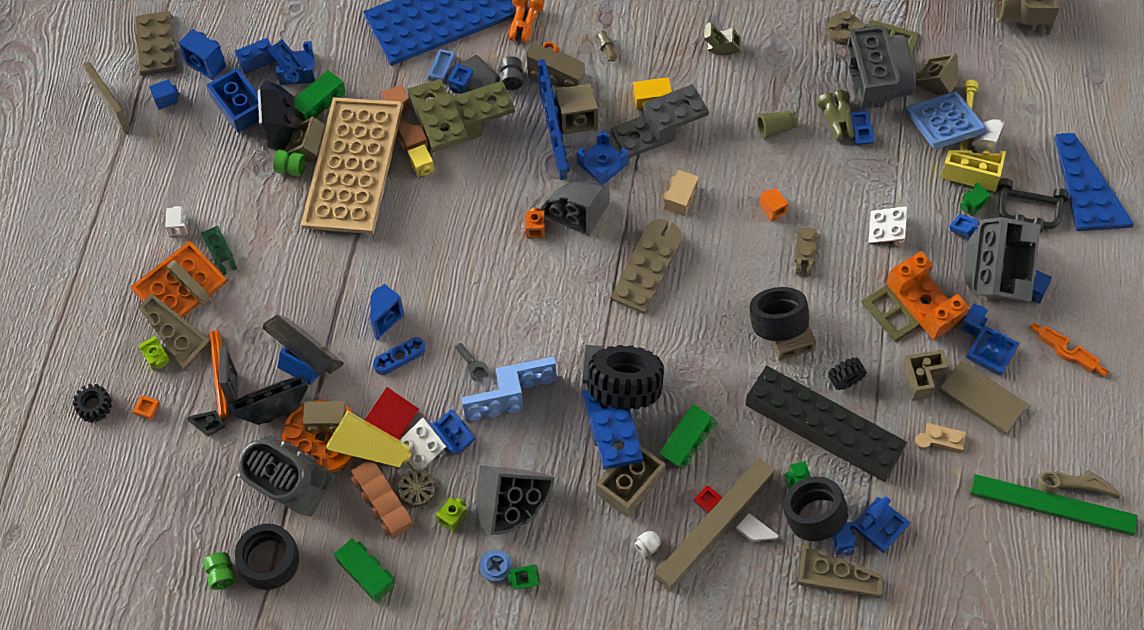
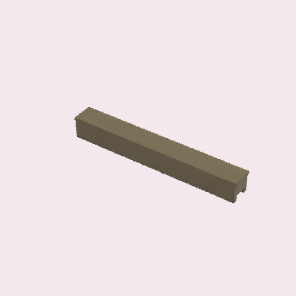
M758 458L655 572V579L663 583L671 592L773 479L775 469L761 458Z

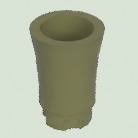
M794 110L758 113L756 118L757 129L760 136L766 138L776 133L797 128L798 117Z

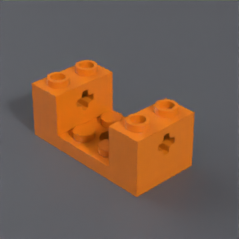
M920 251L892 268L886 284L934 341L963 323L970 307L959 294L950 299L946 297L929 276L933 267L932 262ZM927 298L930 303L923 304L920 299Z

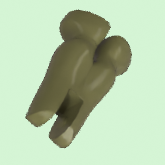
M844 90L836 91L834 96L831 92L825 93L816 100L819 108H825L824 115L836 142L842 141V131H845L848 139L855 138L851 109L847 103L850 95L849 92Z

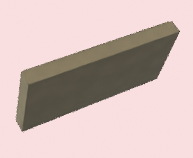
M89 61L84 63L83 66L92 86L124 133L130 131L129 124L120 105Z
M962 360L939 389L941 393L1005 435L1028 406L1026 402Z

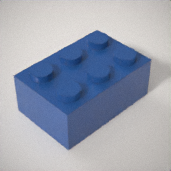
M238 68L207 84L210 97L237 133L259 121L258 93Z

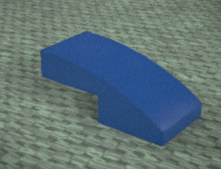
M869 111L851 112L855 144L874 143Z

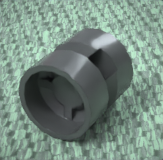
M513 56L503 58L500 61V81H503L506 90L521 88L523 85L521 59Z

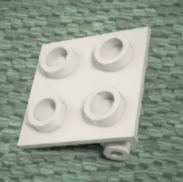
M907 206L871 211L869 244L893 241L896 246H901L906 237Z
M424 418L400 439L401 442L410 446L409 453H411L408 462L415 470L422 471L437 455L442 457L446 454L445 448L447 446Z

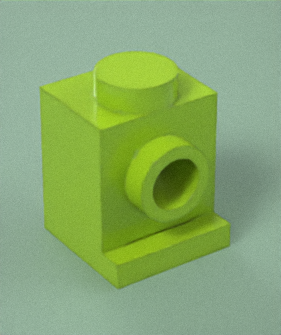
M156 336L138 345L153 371L164 367L170 362Z
M450 497L441 510L435 514L437 522L454 532L468 514L465 507L466 503L460 498L454 500Z

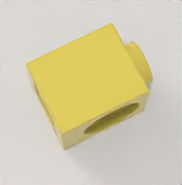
M425 144L408 150L409 161L417 177L428 175L434 171L433 160Z

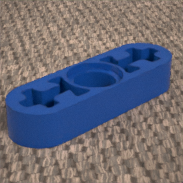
M419 337L411 338L377 356L373 362L376 373L380 375L388 374L422 356L426 350L424 340ZM413 345L420 346V349L417 350ZM398 352L405 354V357L401 360L394 358ZM382 362L386 365V367L383 368L379 365V363Z

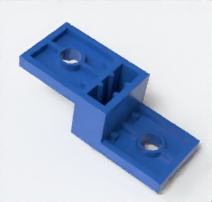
M589 389L583 390L582 396L594 444L598 446L603 470L643 462L630 409H615L612 406L608 409H603L600 407L602 402L596 401L590 394ZM616 443H622L624 448L616 450L613 446Z

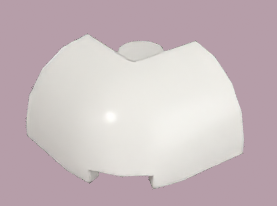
M992 119L983 123L986 127V133L976 136L972 143L977 153H982L986 150L994 151L1005 121Z

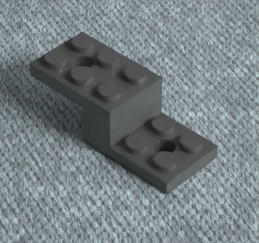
M691 84L645 102L643 116L612 127L611 133L619 148L623 147L629 152V158L674 141L677 127L708 116L709 110L694 85ZM685 103L688 104L689 107L683 108L680 107V105ZM632 135H637V136H639L640 138L637 139V140H634V139H631L630 137H631Z

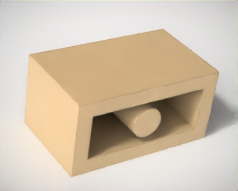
M678 170L676 176L671 177L669 191L666 190L663 195V201H665L664 209L686 215L698 188L699 176Z

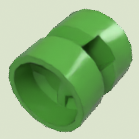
M278 150L274 157V172L280 174L288 172L291 176L301 177L305 169V155L295 152L290 154L289 151Z
M214 553L203 560L205 572L209 574L207 577L211 590H223L236 583L234 571H232V563L228 553Z

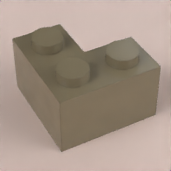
M944 350L905 356L902 369L912 401L931 398L935 389L933 379L946 376L949 365Z

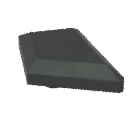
M216 410L187 417L191 424L208 437L225 428Z

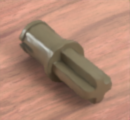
M601 31L603 37L598 32L596 37L601 45V51L604 52L608 61L614 62L617 59V54L613 48V42L610 41L606 31Z

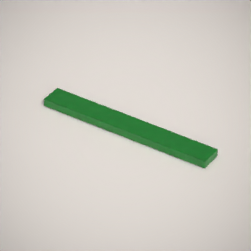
M977 474L974 475L970 495L1131 536L1135 534L1136 514L1057 494H1047L1041 490Z

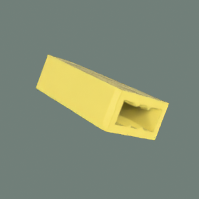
M348 410L326 446L331 451L400 467L402 463L406 464L411 456V453H409L410 446Z

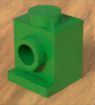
M976 183L973 191H967L962 197L963 202L960 203V208L970 216H973L987 205L991 194L979 183Z
M806 461L790 464L789 471L784 473L788 489L800 480L811 477Z
M537 565L510 569L511 574H508V580L514 590L541 585ZM524 573L528 576V580L525 582L521 580V576Z

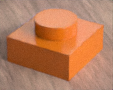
M141 395L132 412L136 416L152 420L160 402L159 400Z

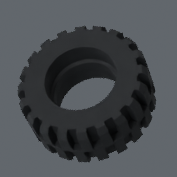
M631 345L608 346L606 349H600L591 357L587 388L592 397L598 402L601 401L605 406L609 405L615 409L623 408V410L645 408L650 404H654L662 394L664 365L657 355H654L649 350H644V348H636Z

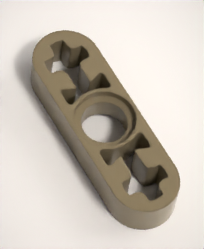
M175 260L166 266L171 275L199 303L204 305L211 299L209 294Z

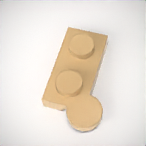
M927 423L925 432L916 436L915 444L921 449H926L932 444L935 447L962 453L966 432Z

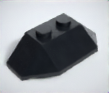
M266 80L258 89L259 124L267 140L268 148L276 151L285 150L296 130L294 96L282 86Z
M304 375L286 379L239 398L236 402L230 403L229 406L234 417L257 425L269 423L275 418L287 416L291 412L296 411L308 389V384Z

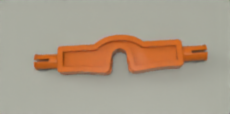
M1035 322L1031 324L1029 329L1038 333V339L1052 347L1060 358L1076 363L1090 373L1095 370L1105 377L1109 370L1099 364L1100 360L1090 354L1082 346H1076L1072 351L1067 350L1068 337L1048 326L1043 328Z

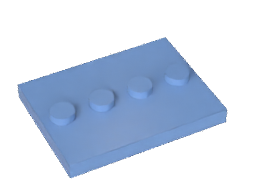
M957 91L906 107L907 115L934 150L986 133L984 124Z

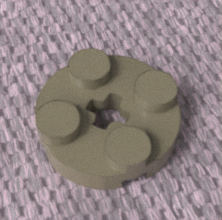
M843 11L829 19L827 35L833 42L837 44L842 42L847 45L850 29L863 28V24L851 12ZM842 27H847L848 30H845V29H844V30H841V28H842Z

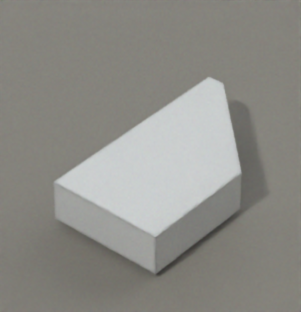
M750 513L736 527V531L751 542L763 540L776 541L779 538V535Z

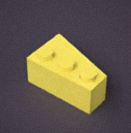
M948 150L941 178L970 186L979 183L984 189L995 192L1001 176L1006 151H1000V153H989V151L972 153V150Z

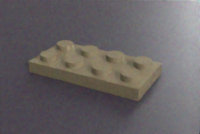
M165 11L135 16L141 76L175 71L176 61L171 12Z

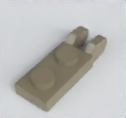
M798 227L795 274H800L801 264H808L807 275L812 276L817 229Z

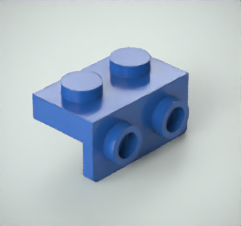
M450 409L437 422L431 421L429 423L447 446L445 449L449 453L460 455L477 439L453 409Z

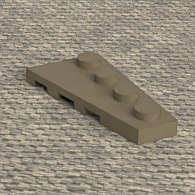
M151 293L139 306L143 315L184 371L210 343L208 338L154 294Z
M803 543L798 585L881 598L883 575L861 566H854L847 563L846 560L837 559L827 555L828 553L824 551H817Z

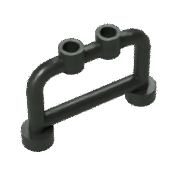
M999 179L997 189L1000 191L998 214L1000 217L1041 225L1040 233L1043 229H1054L1060 225L1064 202L1068 201L1069 197L1068 190L1062 188L1055 189L1052 197L1012 189L1013 181L1011 179ZM1007 196L1056 205L1054 220L1046 222L1041 218H1025L1021 214L1009 215L1005 211Z

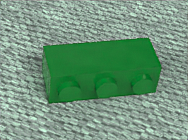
M327 70L294 98L295 116L302 121L311 117L317 118L321 112L331 106L333 97L341 98L345 93L343 81Z
M351 538L333 555L336 562L377 603L395 587L393 583L394 577L387 569L383 571L379 566L380 562L374 555L370 557L366 553V547L360 541L356 542Z

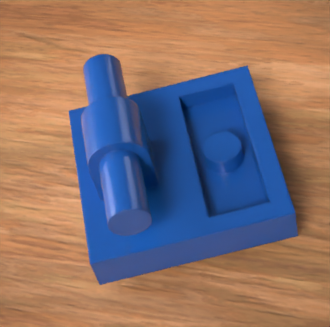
M884 496L883 499L877 497L853 523V529L883 554L910 525L907 519L888 505L891 500L887 496Z

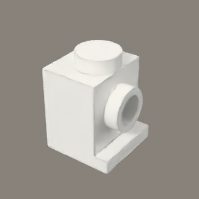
M180 206L166 208L165 228L169 237L188 236L185 226L188 224L187 214L183 213V208Z

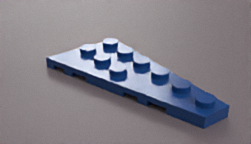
M545 59L538 60L539 92L559 178L564 180L567 179V172L570 171L568 160L565 161L564 157L566 156L565 145L562 146L561 142L563 137L562 132L559 131V111L554 103L555 94L551 90V77L548 76Z
M1075 133L1056 134V147L1066 189L1069 191L1068 198L1076 231L1132 228L1134 223Z

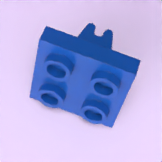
M984 325L966 358L1002 376L1020 343L1007 337V334H1001L999 330L995 331Z

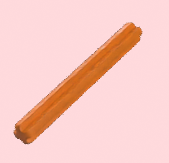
M215 330L209 333L218 412L221 418L230 416V408L219 384V348L222 347L220 331Z

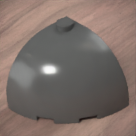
M572 182L555 190L547 198L541 207V211H544V217L590 236L610 203V190L607 186L594 182Z
M480 466L477 486V511L482 528L490 535H499L513 532L523 524H528L539 514L538 511L544 502H547L555 477L521 469Z

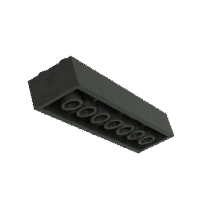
M767 365L746 397L745 406L884 483L902 455L907 441Z

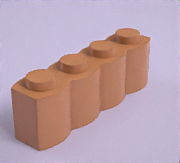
M368 460L351 470L353 477L350 479L355 488L360 487L363 491L360 493L362 499L366 504L370 503L373 507L370 509L376 520L380 519L383 523L380 526L386 536L390 534L392 539L414 527L409 514L374 461Z

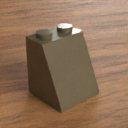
M579 84L577 86L555 89V101L559 111L562 134L598 129V106L590 84Z

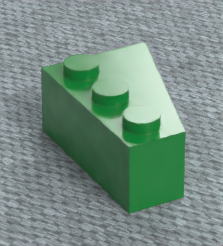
M692 404L659 454L680 469L684 466L687 467L693 458L692 455L696 450H699L704 440L718 423L713 416Z

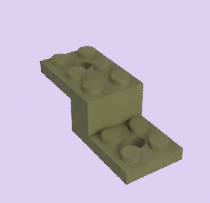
M442 79L407 89L424 134H427L433 151L468 140V135L451 93L447 94ZM428 97H433V98H434V99H430V100H427V101H426V99H427ZM450 128L448 131H441V129Z
M503 81L452 97L468 135V140L482 136L481 123L515 112V107ZM489 100L497 101L494 104L487 103ZM425 134V136H426V138H427L428 146H429V148H430V150H431V153H432V152H435V151H433V149H432V146H431V144H430V141H429V139H428L427 134Z

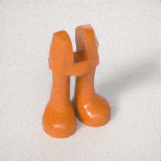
M512 0L516 8V14L513 22L510 24V40L516 41L518 31H523L521 42L526 43L532 35L533 22L537 14L544 8V0L529 1V10L525 22L522 20L528 7V0Z

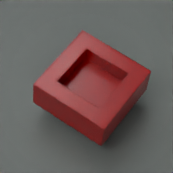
M707 485L694 498V502L705 512L709 513L723 497Z

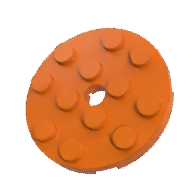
M325 399L314 400L310 402H322L325 401ZM304 404L297 408L286 420L282 440L300 448V451L312 455L316 458L314 462L332 473L341 470L355 458V456L331 451L326 448L333 433L324 431L313 434L305 431L303 425ZM346 406V409L354 414V412ZM321 433L327 434L325 441L317 440V436Z

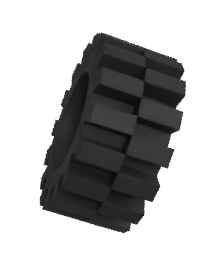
M852 357L851 359H846L845 362H840L839 365H835V368H832L831 372L828 373V377L836 390H844L847 387H852L853 384L856 385L858 381H861L866 376L867 372L860 359Z
M88 384V388L85 385L82 387L83 391L78 389V396L74 395L73 397L75 400L73 405L80 418H83L84 421L89 419L90 422H94V419H96L98 422L100 421L99 417L102 416L103 419L106 417L105 412L110 413L109 408H112V401L104 387H99L98 384H95L93 387L92 384ZM99 398L100 402L96 407L86 408L85 404L89 399Z

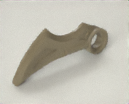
M1060 471L1054 473L1045 472L1041 475L1038 482L1039 489L1047 494H1054L1059 488L1089 490L1116 499L1120 498V494L1108 482L1091 471L1081 476H1070ZM1045 481H1051L1054 483V485L1050 486L1046 484Z

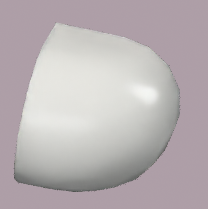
M653 531L644 532L636 538L634 548L644 559L647 556L650 557L660 548V537Z

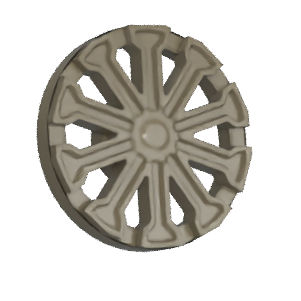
M412 470L401 477L398 484V493L401 500L413 507L428 504L436 492L433 477L425 471ZM421 496H422L423 498H425L424 501H421V500H420V497H421Z

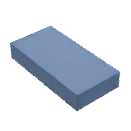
M439 49L428 73V80L442 79L443 84H445L455 61L456 53Z

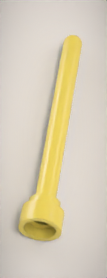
M975 80L965 81L963 88L966 94V104L971 110L973 97L978 92L979 83ZM969 139L961 141L960 150L968 149Z

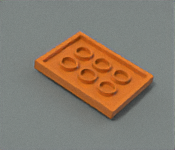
M188 241L130 286L131 290L142 302L152 293L182 318L200 304L166 268L173 260L209 296L227 283V279L191 241Z

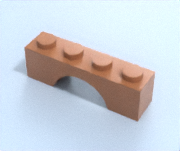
M399 85L382 91L383 99L380 100L399 101L404 105L396 137L399 136L401 139L399 144L402 151L406 150L408 155V150L424 144L428 150L427 138L421 125H411L402 119L404 113L410 108L403 86Z

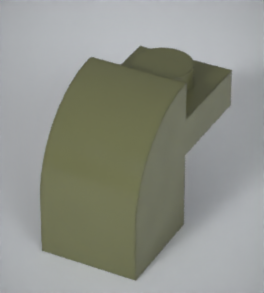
M712 22L705 24L704 38L708 42L707 50L716 55H731L741 51L742 37L734 28L720 32Z

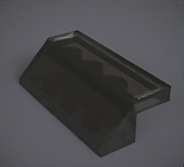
M277 314L263 323L262 329L317 373L325 370L331 374L343 366V361L289 318Z

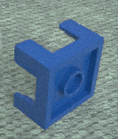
M311 41L303 42V51H293L305 65L304 70L298 73L299 80L295 84L313 83L315 81V55ZM280 64L276 66L279 84L291 85L285 79L286 71Z
M604 130L597 135V144L586 153L584 147L577 151V164L601 185L625 168L629 162V152L622 147L620 153L610 145V136Z

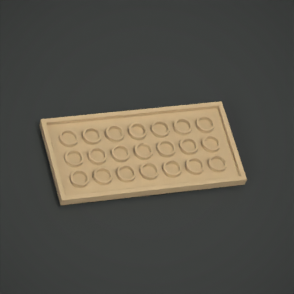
M333 97L301 222L303 229L374 234L404 106L402 102Z

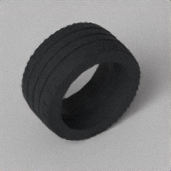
M774 287L756 294L750 302V317L754 332L760 338L770 341H785L804 333L809 325V309L806 296L801 291L790 287Z
M815 476L800 480L788 490L783 501L784 513L790 528L799 538L804 540L821 541L831 538L843 529L848 519V507L842 490L833 480L826 477ZM818 500L833 502L831 508L822 515L811 518L799 516L800 511L811 502Z
M265 523L250 528L241 536L235 549V562L245 581L258 589L270 590L285 585L293 578L299 564V551L293 537L287 530L278 525ZM266 541L282 543L286 547L287 555L281 566L267 573H258L251 570L248 566V557L253 548Z

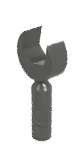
M459 343L456 349L465 361L470 364V378L476 381L474 373L477 370L484 371L488 377L487 365L482 361L474 362V358L465 346Z

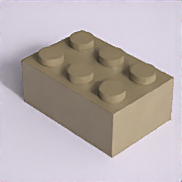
M642 446L640 448L643 462L611 468L596 484V494L626 517L633 512L665 474L666 464Z

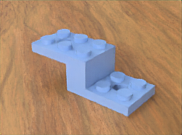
M554 357L496 368L499 390L461 397L465 421H478L484 417H497L503 413H516L522 410L521 388L528 389L534 385H547L557 381Z

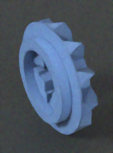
M491 550L482 556L479 563L480 572L488 581H496L498 583L500 580H506L508 574L511 573L510 569H512L511 558L504 551ZM492 561L495 564L500 563V572L496 569L491 570Z

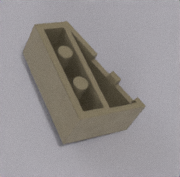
M533 40L527 54L528 77L539 80L538 60L545 59L548 76L551 77L553 85L572 87L582 83L585 75L584 62L567 54L563 56L553 52L554 48H544L538 45L539 41Z

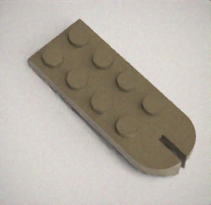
M658 219L648 224L610 297L611 300L646 314L681 244V231L676 224L671 222L670 226H668V220Z

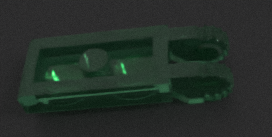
M215 226L202 232V238L222 275L227 274L225 266L222 264L225 260H229L231 268L236 270L237 266L232 258V252L219 227Z

